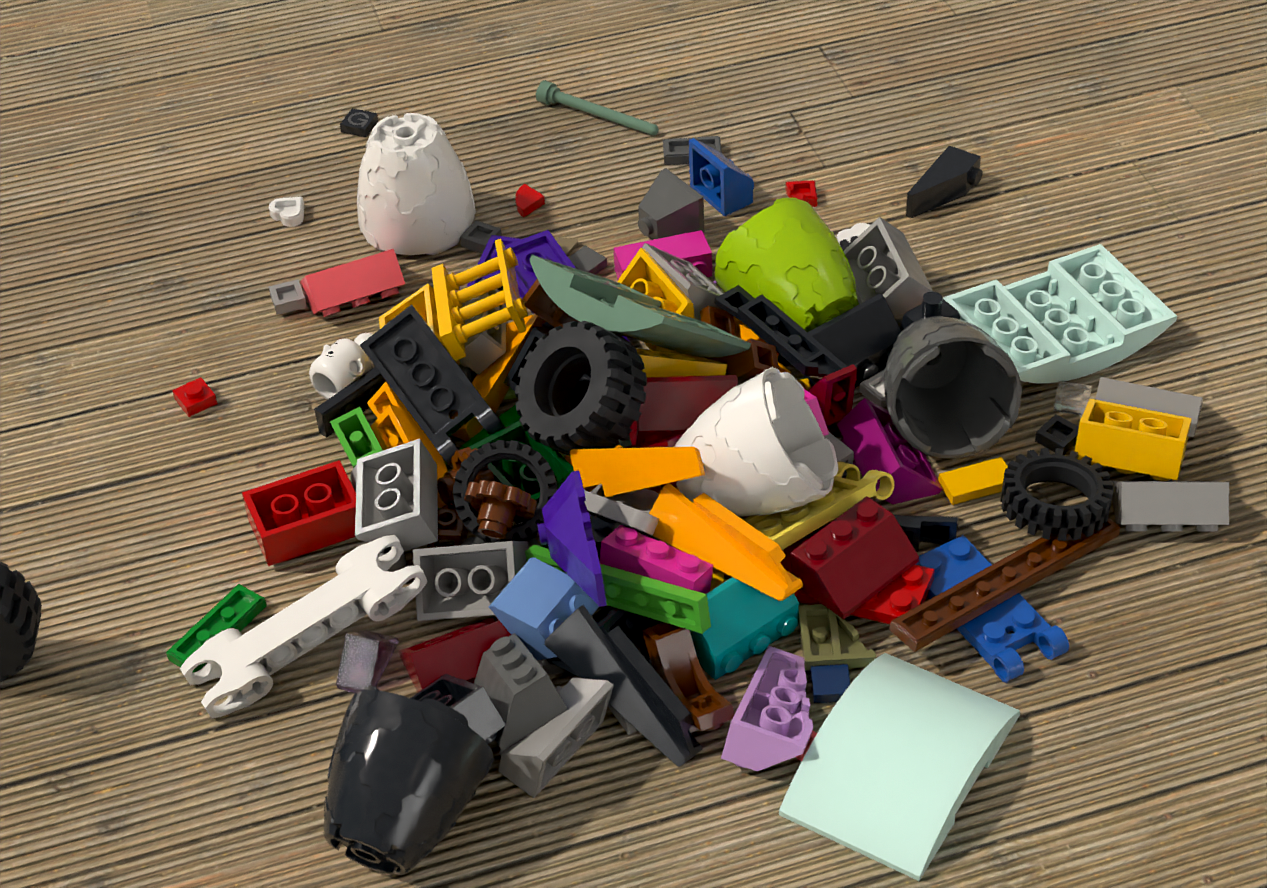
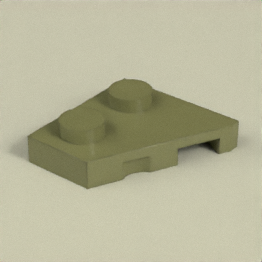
M823 604L799 605L798 620L805 671H811V666L848 664V668H865L876 659V653L873 649L867 650L859 640V633L852 624L843 620Z

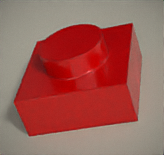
M201 377L172 390L175 401L188 417L218 404L216 395Z

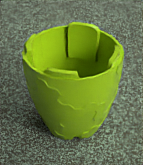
M797 198L776 199L772 206L761 210L737 230L730 232L717 251L715 279L717 285L724 292L740 285L754 298L763 294L806 332L859 305L855 278L842 247L833 231H830L826 223L806 201Z

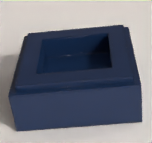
M848 664L811 666L814 703L838 702L850 686Z

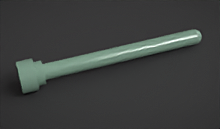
M543 80L537 88L536 100L547 105L558 102L652 136L659 132V128L655 124L563 93L555 83Z

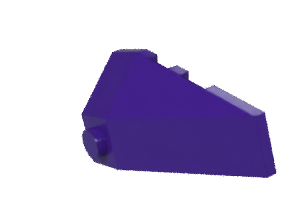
M578 470L571 472L543 507L544 523L537 524L540 543L541 545L548 544L551 559L600 607L607 605L597 548L593 538L591 520L584 502L586 501L585 492Z

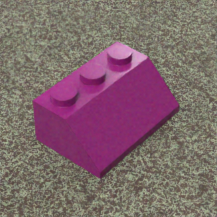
M863 398L837 423L843 436L841 441L854 451L853 465L858 467L863 477L870 470L883 471L892 475L894 490L885 501L894 505L937 495L943 490L925 454L912 447L902 437L894 426L888 410ZM880 478L876 483V491L880 486Z

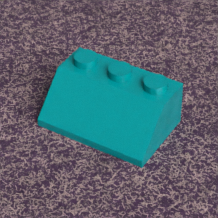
M732 577L707 593L711 627L702 634L691 630L690 633L701 668L714 680H717L726 673L735 671L741 663L753 655L765 651L771 643L782 636L791 634L798 626L799 602L794 593L785 600L778 601Z

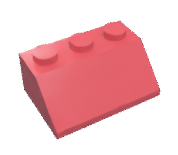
M391 249L306 275L300 281V285L313 314L322 312L323 317H327L341 312L340 306L351 303L352 307L356 308L370 303L369 297L380 294L382 299L399 294L398 288L405 285V281L395 251Z

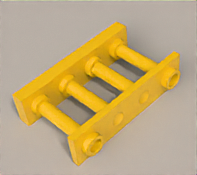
M501 238L495 241L498 257L456 275L453 272L448 274L443 263L431 268L440 338L455 361L466 357L464 343L468 342L469 337L513 319L520 333L526 331L524 318L528 316V312L520 298L514 268L518 265V261L512 248L506 249ZM500 270V273L462 290L460 289V286ZM503 286L502 291L463 307V303ZM506 303V308L464 325L465 320Z

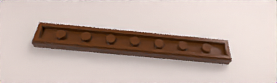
M1108 517L1106 524L1103 523V528L1099 531L1094 529L1093 535L1086 537L1083 533H1081V538L1078 540H1073L1070 534L1066 535V541H1058L1057 534L1051 533L1050 540L1041 537L892 620L889 630L915 653L1118 537L1121 527Z

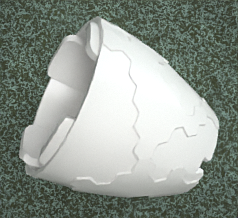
M406 113L403 118H398L396 115L385 117L372 129L360 165L357 188V213L360 232L363 233L369 244L380 251L394 249L395 254L436 255L458 244L461 235L472 225L476 214L472 189L464 165L447 139L446 133L430 116Z
M771 367L743 384L736 385L698 417L674 446L697 448L700 451L705 475L677 481L679 491L692 503L693 499L704 492L738 517L775 514L825 497L832 490L833 477L838 473V463L833 444L829 439H824L820 426L804 399V387L789 372L781 373L778 369Z

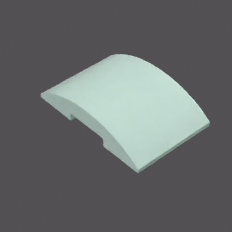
M1101 244L1049 261L1047 272L1003 286L996 279L943 297L946 302L958 310L960 320L981 328L1008 353L1019 373L1020 381L1037 384L1069 381L1103 370L1149 344L1177 319V315Z
M884 653L861 671L833 707L806 752L779 809V815L920 881L953 827L956 812L983 768H988L1019 718L1020 710Z

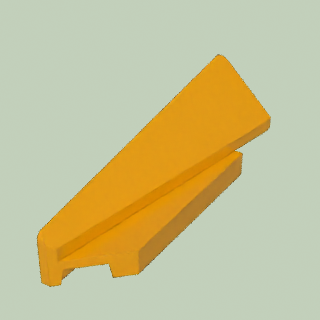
M535 313L524 318L525 332L520 333L514 321L506 324V353L481 374H477L472 382L495 413L510 388L503 382L533 327H543L542 325L546 322ZM455 412L451 419L457 417L458 412ZM474 417L453 433L452 436L469 441L480 432L483 426Z
M386 381L367 402L378 418L370 426L382 450L420 439L437 464L438 481L439 478H442L448 472L442 456ZM438 493V508H442L447 504L441 500Z
M695 447L570 450L573 470H579L583 488L602 484L605 497L705 475L700 451Z
M670 483L663 486L649 513L659 518L653 533L655 538L687 554L695 555L699 559L713 564L714 568L778 601L785 600L803 587L801 579L784 569L780 563L786 555L779 544L704 492L693 499L692 503Z

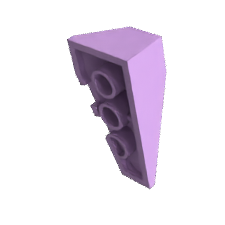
M768 646L731 721L721 759L732 762L741 768L760 771L803 754L813 730L812 719H809L810 701L809 698H806L805 691L807 680L803 657Z

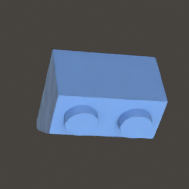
M533 557L526 562L490 604L489 608L511 635L515 633L536 660L557 657L545 646L544 642L576 609L584 605L592 616L599 606L566 573Z

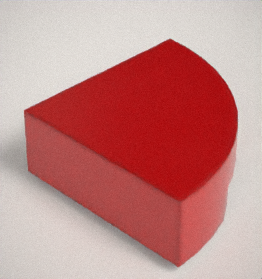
M815 180L785 182V191L789 198H797L808 202L812 207H817Z
M523 184L515 195L518 213L523 218L545 204V196L528 185Z

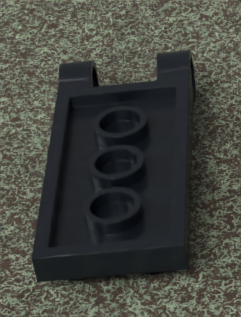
M412 304L360 344L372 363L452 469L454 467L451 458L455 451L460 449L449 436L472 418L476 417L489 435L506 428ZM452 412H458L457 417L454 419L450 418Z

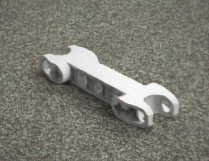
M388 535L358 546L338 561L336 565L338 576L245 634L242 635L238 629H226L207 640L189 656L180 670L190 685H199L209 680L220 678V681L205 694L201 701L210 717H222L250 706L269 693L273 686V679L270 676L365 615H368L372 621H383L403 609L408 602L420 593L428 581L419 565H410L394 572L387 571L400 559L404 552L398 538L395 535ZM392 547L388 553L379 557L384 549ZM415 578L409 586L402 587L410 579ZM208 663L201 670L192 673L198 665ZM228 696L222 704L214 706L218 700Z

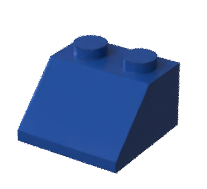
M695 138L690 139V187L701 194L704 200L724 217L752 204L754 182L751 176L744 173L732 160L727 159L718 150Z

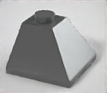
M667 168L661 170L638 206V227L641 233L652 240L700 230L704 233V197Z

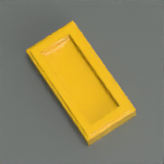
M1002 457L940 473L938 480L951 504L955 505L1002 492L1004 472L1008 466Z

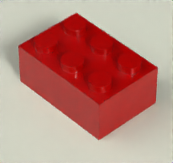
M340 460L242 492L248 521L268 566L356 537V492Z

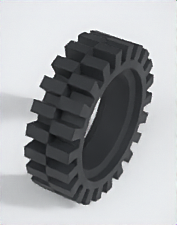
M1041 448L1040 455L1038 456L1035 450L1027 451L1026 457L1022 454L1016 456V460H1011L1008 468L1005 469L1000 501L1002 502L1001 507L1003 512L1007 511L1006 517L1010 521L1016 519L1015 526L1022 529L1029 525L1027 533L1035 536L1037 531L1040 530L1043 531L1042 538L1050 540L1051 533L1057 534L1058 541H1066L1067 534H1070L1073 540H1078L1081 538V533L1089 537L1093 535L1094 529L1099 531L1103 528V523L1106 524L1114 492L1113 480H1110L1108 471L1102 472L1103 466L1101 464L1091 465L1092 458L1085 455L1081 460H1078V452L1071 451L1069 456H1064L1063 449L1056 448L1055 454H1050L1048 448ZM1040 482L1063 483L1083 492L1088 500L1073 506L1052 505L1034 498L1027 492L1026 488Z

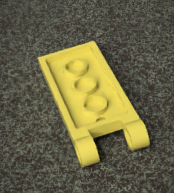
M837 462L838 473L833 477L832 490L825 497L788 511L770 515H753L743 520L779 544L783 550L839 517L866 496L879 500L889 498L894 490V479L887 472L870 470L860 480V471L857 466L845 462ZM845 470L847 472L846 479L842 478V475ZM880 478V486L876 491V483Z

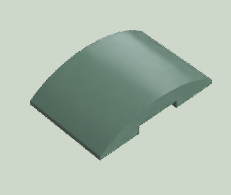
M532 255L530 258L533 271L548 296L559 308L580 322H591L614 334L697 357H724L749 350L751 343L713 325L659 308L661 301L620 282Z

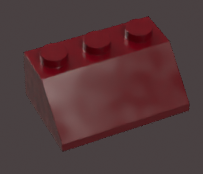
M737 375L647 377V386L643 388V391L646 392L645 404L641 403L639 409L641 415L638 422L634 421L630 427L632 429L629 434L631 444L683 435L706 409L733 387L738 386Z
M868 496L790 552L791 574L801 579L803 583L801 589L843 620L919 562V555L893 513Z
M492 616L399 650L398 652L418 693L444 674L474 683L483 653L490 649L496 640L502 637H509L511 634L496 616Z

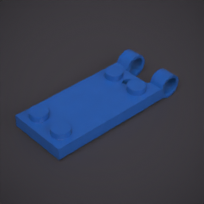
M962 535L920 555L919 562L915 565L934 569V580L927 595L929 599H932L992 564ZM1019 593L957 628L964 638L994 669L996 675L1003 682H1008L1024 673L1023 661L1015 651L1023 646L1034 642L1042 654L1049 660L1069 651V641L1063 630L1056 625L1051 627Z

